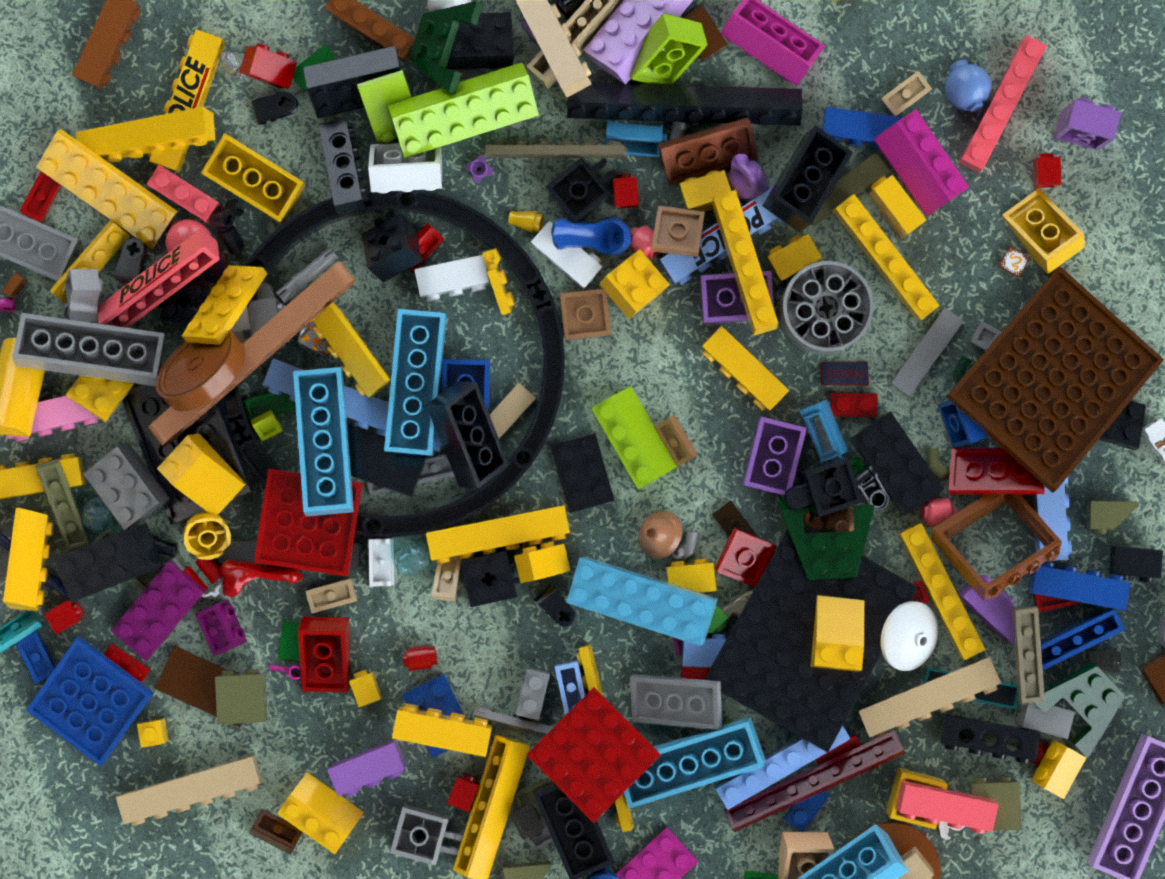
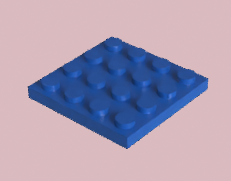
M79 636L74 640L26 711L99 766H102L151 699L154 692Z

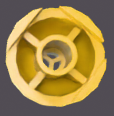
M200 512L193 515L187 521L183 531V541L189 553L191 552L201 560H211L221 556L227 546L229 547L231 532L226 520L219 514Z

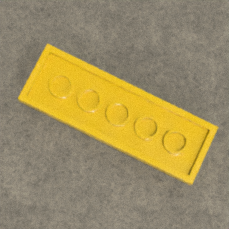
M62 129L56 132L36 166L40 171L152 249L156 247L178 212Z

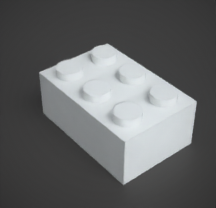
M399 143L370 145L368 169L371 192H410L421 189L433 191L442 188L443 166L441 147L404 158Z

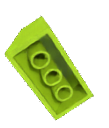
M632 386L591 408L637 490L677 467Z

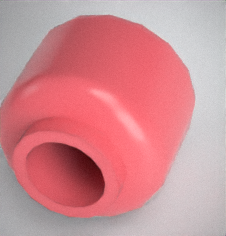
M644 225L640 228L635 227L630 232L631 244L629 249L633 253L641 249L648 259H654L660 254V252L651 251L654 235L652 228Z
M932 497L923 503L920 509L921 521H925V524L932 528L957 513L956 506H952L951 500L946 497Z

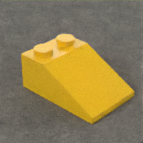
M1039 188L1002 214V218L1027 252L1047 274L1085 248L1084 233Z
M200 434L187 435L157 468L176 489L205 511L218 515L246 485Z
M817 595L810 667L862 671L864 600Z

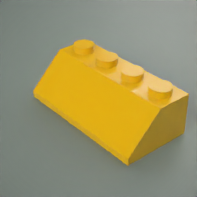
M334 302L328 305L313 320L316 325L313 330L321 340L324 337L330 344L327 349L335 359L339 356L344 364L341 368L348 377L353 376L358 382L354 386L362 397L367 395L369 398H372L391 384V378L340 308Z
M16 508L3 602L9 609L38 611L39 605H43L44 591H41L42 582H46L47 568H44L45 559H49L50 545H47L48 536L53 534V522H50V518L46 514L23 508Z

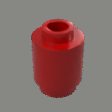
M423 645L406 648V653L402 654L404 667H409L410 672L438 665L435 646Z

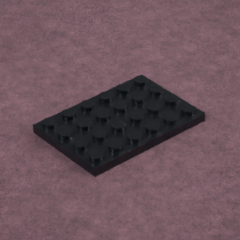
M142 384L130 389L122 401L148 468L170 498L163 506L171 525L205 511L176 489L157 469L187 435L200 434L246 483L233 499L255 491L220 401L175 440L163 447L148 427L170 406L157 393L156 386Z

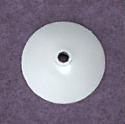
M909 601L899 605L888 616L881 633V650L886 662L890 666L901 671H911L920 667L931 656L938 639V622L932 609L921 602Z

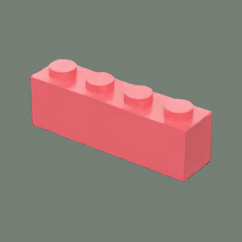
M902 780L895 808L902 813V817L908 819H915L918 816L925 818L924 821L928 823L938 824L939 821L947 822V826L961 829L962 826L971 827L970 830L973 832L984 834L985 831L993 832L999 804L990 798Z

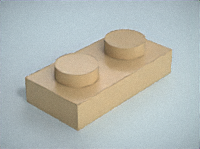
M917 71L883 96L880 101L892 116H898L929 93L932 88L921 73Z
M459 555L450 557L451 562L437 564L431 594L432 599L456 601L462 568L460 561H463V559L460 560Z
M352 578L305 591L311 614L358 601Z

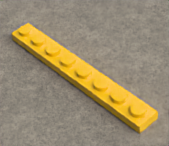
M591 644L581 646L577 653V660L579 666H583L585 675L582 676L584 688L590 691L595 687L603 696ZM623 793L613 803L616 804L617 808L615 821L617 827L621 826L622 833L631 831L634 828L631 810Z

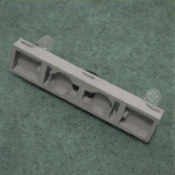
M490 691L486 692L482 704L492 706L494 694ZM485 706L476 708L474 719L475 717L488 719V724L543 738L560 721L562 711L560 709L553 710L552 723L548 726L527 721L526 717L516 714L511 717L490 711L491 708Z

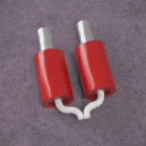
M177 556L171 560L204 590L208 589L191 566L185 568ZM198 558L195 563L212 584L217 581L219 582L215 588V593L209 592L203 594L202 597L205 598L211 595L216 597L220 594L218 590L222 585L221 578L223 576L220 572V565L215 559L201 560Z

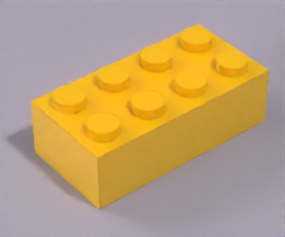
M405 703L404 707L400 706L397 710L392 739L486 757L492 730V724H488V719L475 717L474 721L465 719L463 714L451 713L450 716L442 715V710L428 708L427 711L418 710V705Z

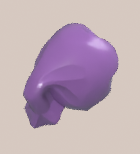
M736 154L731 162L732 170L728 176L729 185L733 191L736 190L740 200L749 203L769 190V179L759 163L748 160L746 154Z

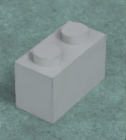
M527 667L516 715L539 720L550 672Z
M1034 702L1024 703L1018 724L1026 728L1068 739L1075 712L1069 710L1068 704L1057 702L1045 714Z

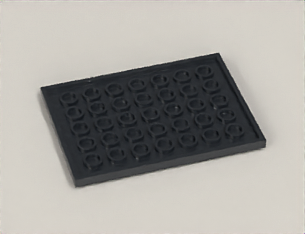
M804 523V532L806 534L821 533ZM787 528L704 680L720 681L721 693L828 753L882 654L881 633L888 616L899 605L911 600L917 586L864 556L861 558L857 577L809 580ZM817 595L864 600L862 671L810 667Z

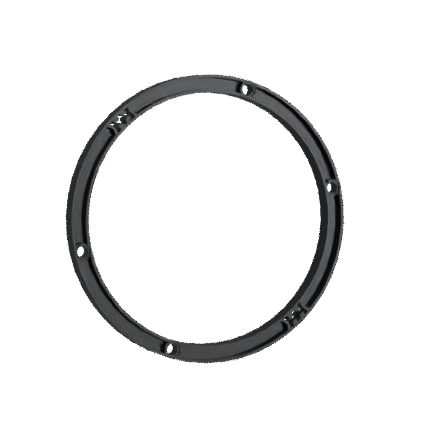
M366 189L368 201H364L366 210L338 216L333 198L319 202L298 213L275 230L258 247L245 266L253 267L256 262H263L264 269L268 275L276 264L298 243L316 231L349 217L386 211L427 215L458 226L479 238L491 249H497L501 258L511 268L525 289L538 319L542 337L544 358L540 397L534 417L525 436L515 452L507 460L508 466L479 489H475L464 497L433 510L397 516L358 512L356 534L380 537L419 535L444 529L483 511L507 493L531 467L546 443L561 402L565 368L563 334L551 293L538 268L524 249L494 221L465 204L435 193L420 190L378 193L371 192V189ZM405 195L413 196V203L409 206L401 204V199ZM538 281H541V284H538L541 293L546 292L544 295L545 303H551V306H544L540 310H537V307L542 306L540 300L533 298L536 296L533 285ZM257 291L255 292V294L253 295V297L251 298V300L249 301V303L247 304V306L251 303V301L254 300ZM239 383L220 400L240 454L254 474L266 485L268 469L283 470L269 455L252 427L245 408L241 383ZM243 416V419H238L241 426H246V429L243 431L245 437L250 438L252 436L253 438L242 444L241 441H244L243 435L236 433L239 426L237 422L231 421V419H237ZM522 451L528 452L530 455V461L525 465H521L517 461V455ZM372 519H377L380 523V529L377 532H371L368 528V523Z

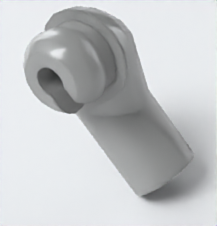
M687 530L685 542L678 545L677 549L671 554L673 559L682 561L695 553L699 532Z

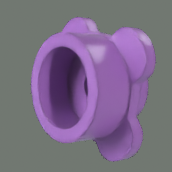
M482 155L472 162H468L465 166L466 171L470 172L473 176L472 180L475 183H480L482 178L493 174L492 167L488 166L486 157Z

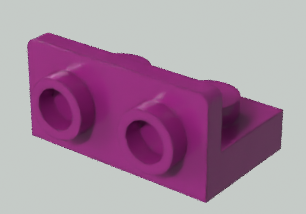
M229 600L215 604L195 614L213 657L247 642L244 630L240 626L235 615V609Z

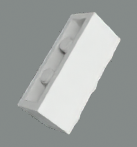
M549 221L531 241V245L582 289H585L602 270L600 265L602 261L592 252L588 255L582 249L583 247L556 249L551 236L553 224Z
M482 255L414 269L421 299L426 298L427 302L438 300L440 295L449 293V297L462 295V290L472 288V292L482 291L486 289L485 285L490 284Z

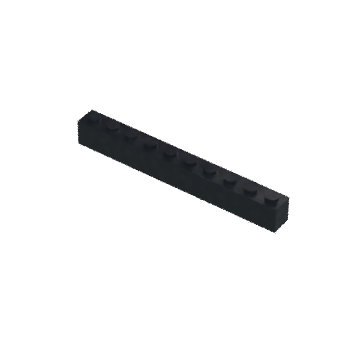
M591 82V85L567 98V118L730 123L749 117L751 124L800 126L803 111L802 89L633 83L625 85L624 83Z

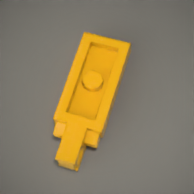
M496 248L484 251L482 256L500 312L503 315L509 314L513 310L515 301L512 293L507 292L505 286L507 277L504 270H500L498 265L501 256Z

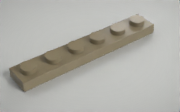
M492 141V145H485V155L493 158H627V148L618 141H608L607 145H598V142L585 141L584 145H575L573 141H562L561 145H552L550 141H538V145H529L527 141H515V145H506L505 141Z

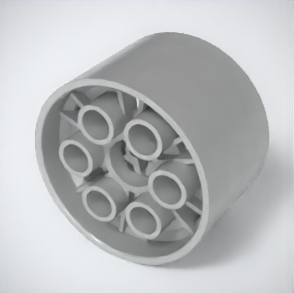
M836 261L813 263L800 270L784 288L778 306L779 322L786 337L799 349L816 355L834 354L854 344L867 331L873 316V296L866 280L852 267ZM823 272L824 284L820 285L815 273ZM834 278L839 281V290L834 291L829 288V279ZM849 282L854 289L845 294L842 290ZM811 283L816 286V295L810 296L805 292L807 284ZM793 292L805 298L804 301H789L791 293ZM846 296L855 298L856 306L854 308H849L845 305L844 299ZM823 301L826 306H830L831 310L827 312V316L825 315L824 311L820 312L819 308L823 306ZM835 302L838 305V310L835 308ZM799 307H807L810 310V316L808 318H801L798 314ZM849 313L861 314L860 321L852 319ZM840 318H844L849 322L847 331H842L838 328L837 322ZM807 322L811 326L801 336L796 329ZM820 323L825 326L826 333L824 336H818L814 332L815 324ZM834 330L839 341L835 345H830V331Z

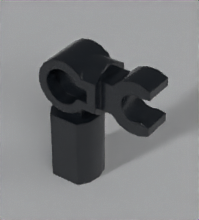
M238 199L228 200L225 207L218 212L212 213L210 217L211 226L214 229L220 230L219 235L230 254L238 253L245 247L235 226H232L233 220L244 213L243 209L235 210V204L239 201Z

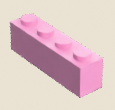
M66 396L38 402L31 435L38 433L39 437L53 434L52 430L61 428V431L75 429V424L82 422L84 426L98 423L97 419L99 418ZM7 435V439H15L16 443L30 440V437Z

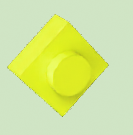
M272 410L250 420L252 427L262 441L283 431L280 422Z

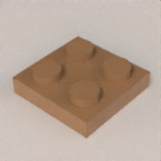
M658 206L651 251L698 257L705 212Z
M603 289L560 293L565 341L611 335L607 293Z

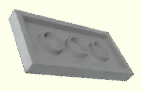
M0 205V256L58 281L67 271L80 240Z
M638 674L630 676L632 722L714 730L722 728L720 681Z

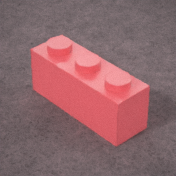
M158 165L146 184L209 225L211 224L210 217L212 213L218 212L222 207L219 202Z

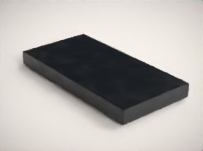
M347 425L351 477L412 498L428 456L384 451V437Z

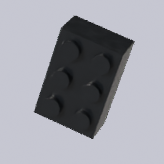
M511 12L480 13L477 25L460 22L446 69L505 68L512 66L514 61Z

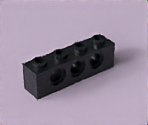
M346 118L319 124L333 203L338 216L366 210L364 201H368L366 188L361 187L360 181L364 180L361 166L357 167L356 160H360L358 147H353L352 140H356L354 127L348 125ZM344 144L343 147L336 148L338 145ZM343 165H348L346 168H340ZM347 185H353L349 189H344Z
M945 714L941 744H945V748L959 751V747L968 748V753L982 755L983 751L992 753L994 758L1006 759V756L1016 757V762L1030 764V760L1036 761L1040 732ZM961 730H971L973 733L972 739L967 742L962 741L959 737ZM987 733H992L997 738L996 743L992 746H987L983 743V737ZM1012 737L1019 739V748L1016 750L1008 749L1006 746L1008 739Z

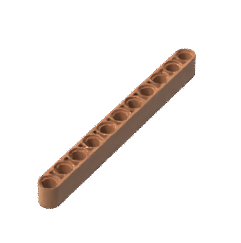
M341 261L331 266L243 343L246 351L243 365L233 381L218 396L208 403L189 411H176L169 407L149 425L148 429L163 447L171 443L319 315L328 305L349 289L356 279Z

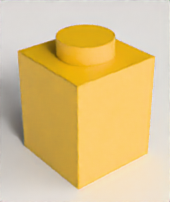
M365 669L353 674L354 679H351L349 683L358 707L383 698L374 672L367 673Z
M165 718L137 724L141 748L164 744L169 741Z

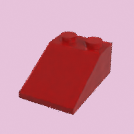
M303 616L298 629L302 691L349 693V617Z

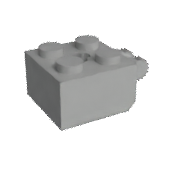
M267 282L261 283L257 289L258 300L251 301L248 305L251 336L286 306L275 298L273 287L269 283L267 284ZM287 342L279 349L287 348Z
M404 804L390 853L436 865L440 851L457 855L459 851L457 847L442 844L444 837L455 841H462L463 835L446 830L450 816ZM423 830L426 838L423 836L422 839H418L414 831Z

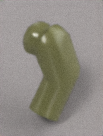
M926 449L927 465L935 477L939 480H947L950 470L938 460V449Z

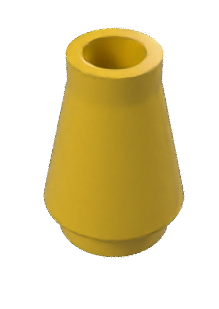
M511 211L508 224L535 234V232H540L543 228L544 214H540L539 211Z

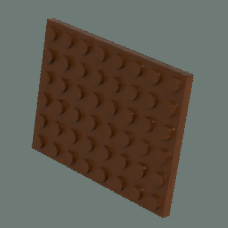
M1059 266L946 395V398L1053 493L1075 469L1164 359Z

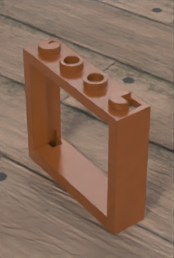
M986 494L933 527L931 540L983 601L989 597L994 598L998 596L1008 585L1013 586L1017 584L1025 574L1036 572L1041 564L1047 560L1053 561L1060 554L1062 544L1059 537L1020 494ZM1007 503L1045 547L986 584L948 539Z

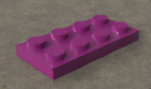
M170 560L113 627L111 632L143 660L148 661L205 593V590Z

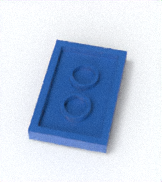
M445 674L402 694L405 703L418 705V710L427 711L428 708L442 710V715L450 716L451 713L464 715ZM426 745L432 758L448 751V749Z

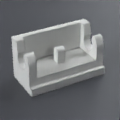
M369 539V587L395 585L394 539Z

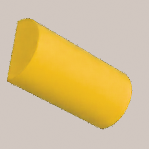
M226 133L223 134L201 171V174L279 222H283L289 216L305 188V182Z
M8 338L3 340L0 351V435L30 437L45 370L17 367L13 360L16 338Z

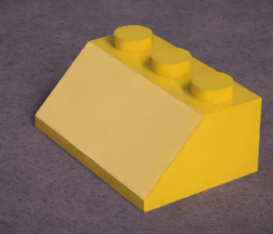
M307 772L277 814L330 852L336 854L364 814V811L343 796H337L333 789Z

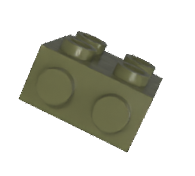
M246 669L245 674H236V670L221 671V675L215 677L217 724L253 723L268 720L266 673H259V669Z
M998 776V780H989V777H975V781H968L969 794L994 799L999 804L993 831L1022 830L1020 786L1017 780L1012 779V776Z

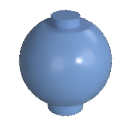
M959 60L950 66L951 73L945 82V95L948 101L959 110L971 112L981 110L988 101L992 91V83L988 73L980 66L968 64L967 60Z

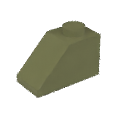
M1086 501V529H1092V534H1107V530H1114L1138 507V502Z
M551 861L504 865V879H543L551 869Z

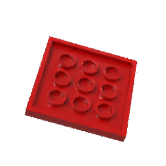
M268 469L254 562L348 577L363 483L352 481L354 512L306 516L303 512L301 473Z
M595 687L526 754L593 823L661 756Z

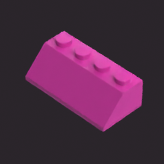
M743 0L721 31V35L729 42L736 44L748 55L755 57L767 68L774 70L783 76L786 81L796 86L804 78L825 47L824 44L759 0Z
M917 109L873 139L926 217L969 188Z

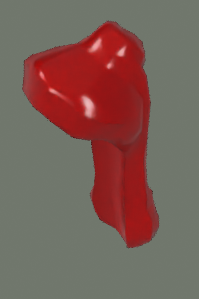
M229 559L220 566L221 575L224 577L222 594L231 598L237 596L242 587L255 578L285 581L288 583H297L303 578V573L299 569L258 565L247 561H233Z

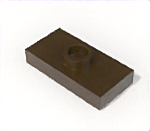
M731 500L712 514L728 537H730L734 527L758 537Z

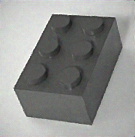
M129 443L116 446L84 473V476L124 530L138 526L170 500Z

